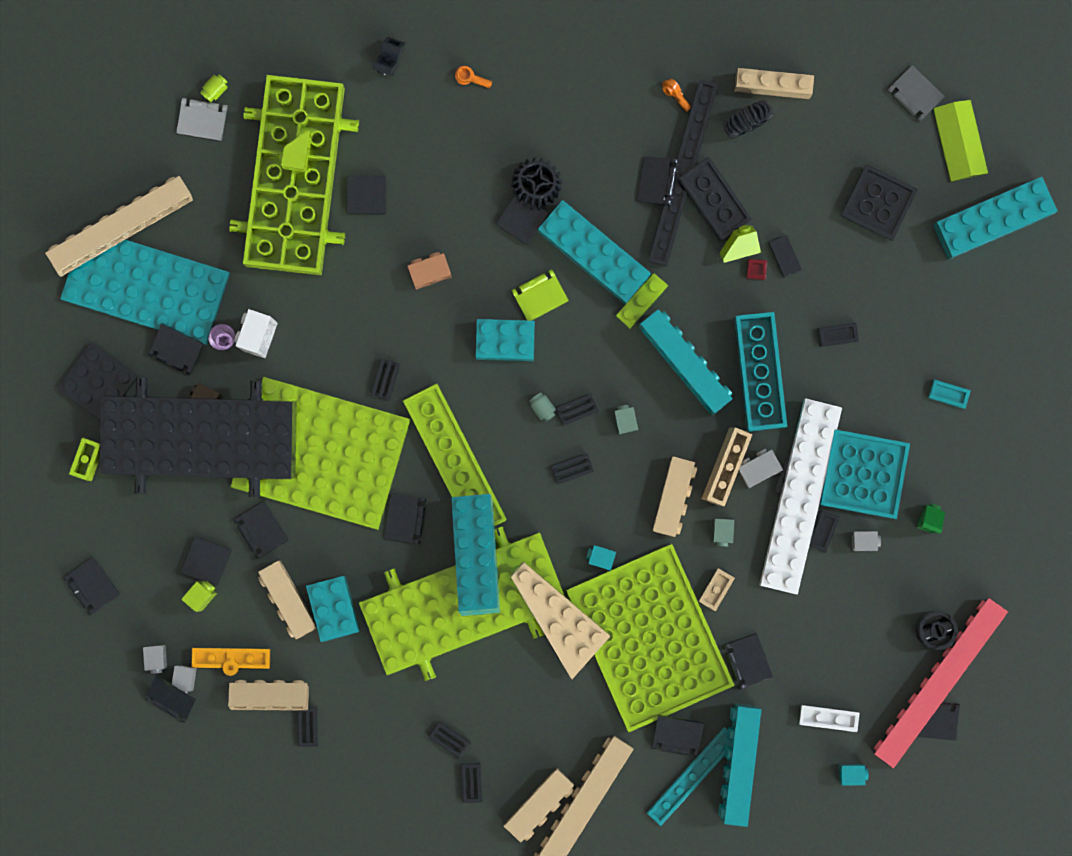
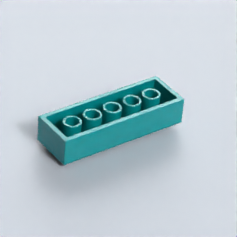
M1040 177L936 222L933 227L949 260L1047 218L1058 211L1043 177Z
M563 200L538 229L540 235L625 305L651 275L647 269Z
M658 309L640 324L639 329L710 415H714L732 400V392L726 385L722 386L718 382L720 378L713 370L711 372L708 370L705 359L701 355L698 357L694 353V346L689 341H684L681 330L669 323L671 319L666 312H660Z
M774 312L735 316L734 324L746 431L786 428L787 420Z
M490 494L452 497L459 613L461 616L500 613L493 499Z
M734 703V708H730L729 718L732 721V727H728L727 732L730 746H726L725 758L728 761L727 766L724 765L723 767L725 785H721L720 791L723 803L719 804L718 816H720L724 824L748 827L762 710L758 706Z

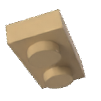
M718 568L699 602L716 611L735 578Z

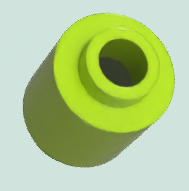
M213 74L203 85L200 93L212 103L213 100L216 101L228 88L225 85L227 81L220 74L218 76Z

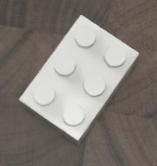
M248 309V312L242 316L241 324L243 326L241 332H237L234 342H236V347L242 351L265 359L278 323L270 316Z

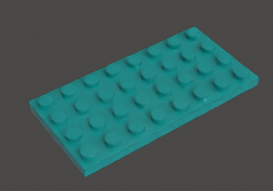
M124 240L70 271L61 300L159 330L163 323L207 345L209 332L213 327L230 273Z

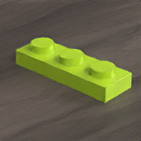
M653 274L616 317L631 329L668 285L656 274Z

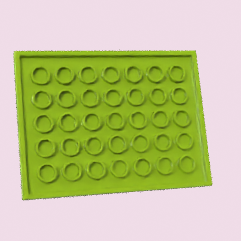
M263 377L262 398L264 400L297 401L296 472L293 479L260 480V495L379 530L411 419ZM233 478L231 487L249 492V480L247 478Z
M672 544L566 590L571 602L610 635L608 640L594 655L628 733L656 721L658 715L667 716L735 686Z

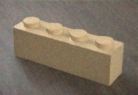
M738 68L734 92L810 99L813 94L814 75Z
M735 427L728 429L702 496L703 500L718 506H725L752 434Z
M677 457L671 458L652 529L653 532L672 537L680 534L682 523L679 521L681 515L685 516L687 504H684L686 496L690 497L692 486L689 485L690 480L695 478L697 467H694L695 462Z
M277 561L259 571L260 576L258 579L263 587L266 586L270 593L267 595L272 604L276 603L279 610H277L280 619L282 621L285 620L288 624L286 629L291 638L299 639L317 628L316 623L283 563Z
M236 680L235 683H229L228 706L231 710H308L309 687L304 681L295 680L293 683H285L283 680H275L273 683H266L264 680H255L254 683H246L245 680Z
M556 768L508 819L504 827L520 842L524 839L528 841L534 834L532 830L537 825L541 827L548 819L546 815L550 811L555 812L561 805L559 801L563 797L568 798L574 791L572 788L574 783Z

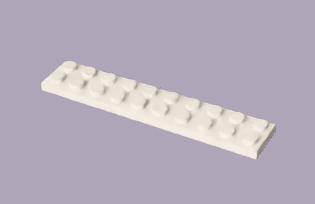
M806 398L803 400L759 583L760 586L798 594L826 478L834 429L837 430L842 411L841 407Z

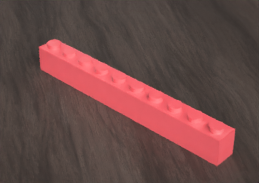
M990 598L987 601H981L976 608L979 611L975 617L971 615L965 623L968 627L964 633L959 631L953 648L948 647L942 655L945 657L942 663L937 662L931 670L933 672L931 678L928 679L926 677L919 686L922 688L920 693L912 695L908 701L911 704L909 708L901 710L896 717L899 719L895 726L891 724L885 732L888 736L884 742L879 740L874 747V750H876L874 755L890 767L894 768L1008 613L1007 610Z

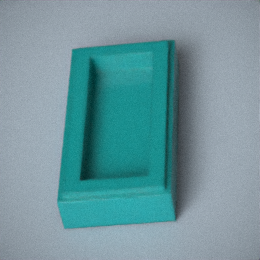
M934 379L928 398L966 409L971 390Z

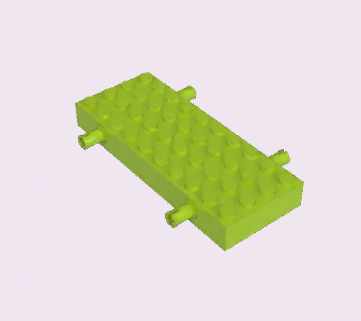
M267 75L262 109L245 107L244 119L261 121L248 222L231 220L230 224L232 226H230L229 230L230 232L247 234L243 264L246 267L322 276L325 245L327 243L344 245L345 233L328 231L339 132L341 130L358 132L359 120L342 119L341 117L345 92L343 84ZM305 131H310L312 140L306 173L283 169L281 163H279L280 152L284 151V146Z
M503 526L498 528L500 536L495 529V541L498 546L496 547L500 613L461 616L458 609L456 565L404 586L400 584L395 568L390 570L392 578L389 571L384 572L383 574L390 588L388 592L359 604L386 675L417 664V666H420L424 681L430 679L429 675L433 679L436 675L430 663L431 658L523 622L528 624L533 639L538 638L536 629L539 636L545 635L510 576L524 561L564 595L541 534L537 533L511 544V542L508 543Z

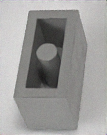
M764 449L756 453L757 458L751 461L747 458L742 461L738 473L747 489L783 470L772 450L767 452Z

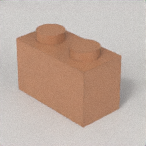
M436 252L429 255V258L422 261L419 258L411 261V265H408L416 290L452 277L444 253Z

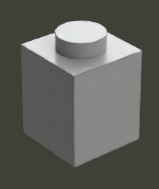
M878 531L852 532V551H878V547H881V536L878 535Z
M166 645L143 647L145 671L150 670V674L162 673V669L167 668Z
M175 665L172 685L187 694L188 691H193L197 668Z

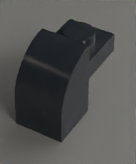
M387 36L383 41L379 57L375 60L372 69L376 70L379 74L393 76L400 62L405 42Z

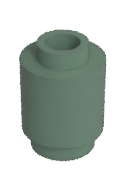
M540 392L529 400L530 407L540 421L545 419L547 422L555 416L554 411L556 409L546 395Z

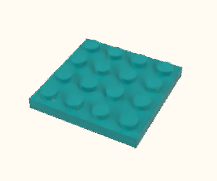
M834 429L820 505L897 519L910 443Z

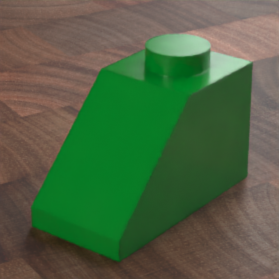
M930 503V506L925 505L916 527L932 534H941L945 512L941 511V507L932 503Z

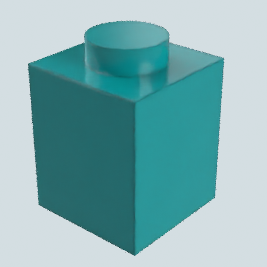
M594 545L593 549L589 548L586 559L589 560L588 564L611 571L616 552Z
M839 764V784L865 785V780H868L869 777L868 768H865V765Z

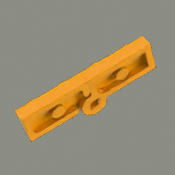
M192 648V667L223 668L224 673L229 676L235 675L239 668L269 669L270 649Z

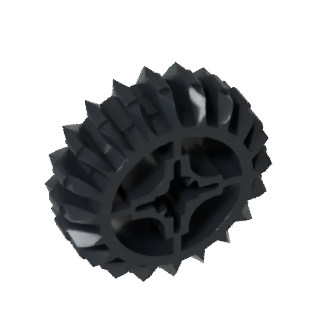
M766 100L754 102L728 117L723 123L724 130L729 138L732 139L743 136L772 119L774 115L773 109Z
M535 157L532 159V163L528 159L525 160V164L520 163L519 168L514 169V175L511 177L513 181L511 182V187L515 188L512 193L518 194L517 201L523 199V206L528 202L530 203V208H533V205L536 204L538 209L541 207V204L547 207L548 202L554 203V198L559 197L558 192L562 189V186H560L562 179L559 178L560 172H555L556 165L550 167V161L545 164L543 163L544 159L541 158L537 162ZM536 171L534 175L524 176L528 172ZM542 173H544L550 179L551 182H549L548 179H545ZM538 177V185L535 189V181ZM522 184H524L525 187H528L531 193L527 192ZM549 190L547 193L543 195H537V193L540 191Z

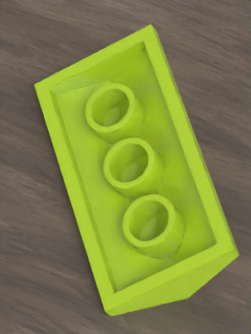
M971 100L953 102L933 108L950 182L988 174Z

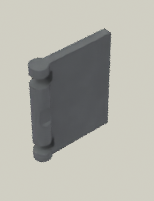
M913 65L887 90L891 93L896 88L898 92L894 97L913 116L920 111L922 115L917 119L920 122L945 97Z

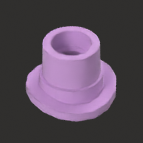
M219 324L211 329L208 339L213 348L227 350L234 344L235 333L230 326Z

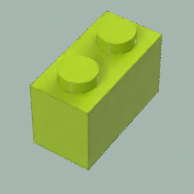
M85 438L81 439L69 473L70 475L87 481L93 480L100 460V443Z
M197 581L181 600L195 612H200L204 610L217 593L214 591L215 587L208 581Z

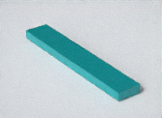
M725 727L722 728L698 757L692 761L646 812L660 826L725 756L726 746H730V740L727 738L728 730Z

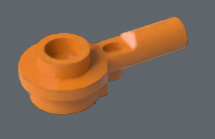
M460 66L455 72V79L461 85L473 82L487 88L491 87L492 81L474 75V72L468 66Z
M670 78L662 83L663 92L668 96H673L686 112L692 108L683 97L681 88L675 80Z

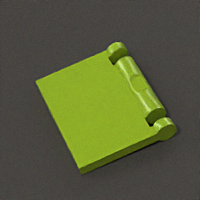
M552 269L549 270L551 279L548 280L545 273L520 285L519 288L522 294L518 295L516 289L511 290L527 321H532L569 301Z

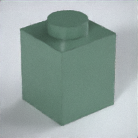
M629 405L617 407L618 410L614 411L618 434L638 431L634 407L629 408Z
M714 519L712 542H717V546L728 547V543H733L734 520Z

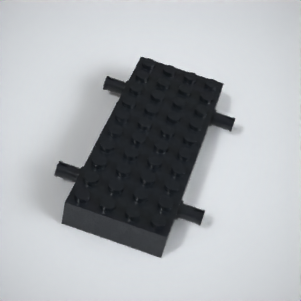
M135 378L136 395L101 396L100 474H128L135 476L134 494H146V476L247 478L249 480L248 497H261L260 480L295 478L297 401L264 400L262 398L263 381H250V398L149 397L147 395L148 378Z

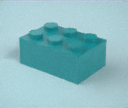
M477 319L476 359L534 361L535 321Z
M346 576L306 586L321 642L360 632Z

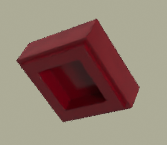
M748 259L746 278L766 280L767 260Z

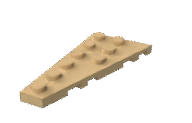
M523 561L510 576L569 676L573 679L608 640L610 635Z

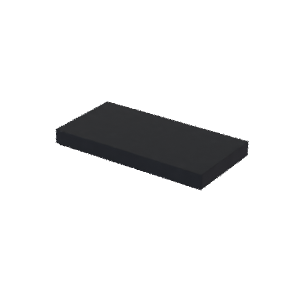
M710 157L705 158L677 178L719 241L724 240L734 230L739 229V227L752 220Z

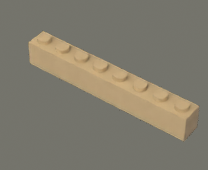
M181 177L168 179L165 182L166 184L161 187L152 188L147 195L135 198L128 206L119 207L114 214L102 217L95 225H88L83 228L81 233L67 237L65 242L60 245L51 246L46 255L59 276L65 275L193 201L192 195Z
M614 735L612 738L608 737L602 746L605 748L601 755H596L592 762L594 767L591 771H586L581 779L584 781L582 786L575 788L571 795L573 800L570 804H565L561 811L563 816L560 821L555 820L551 827L553 832L549 837L545 836L540 844L543 848L539 854L535 852L533 856L568 855L634 750L632 746Z

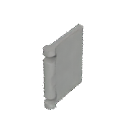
M182 98L176 133L222 141L228 105H223L222 112H218L219 104L191 99L190 107H187V98Z

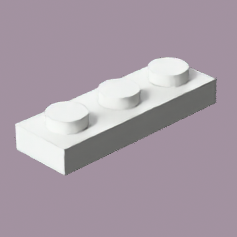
M801 705L799 725L857 732L859 712Z

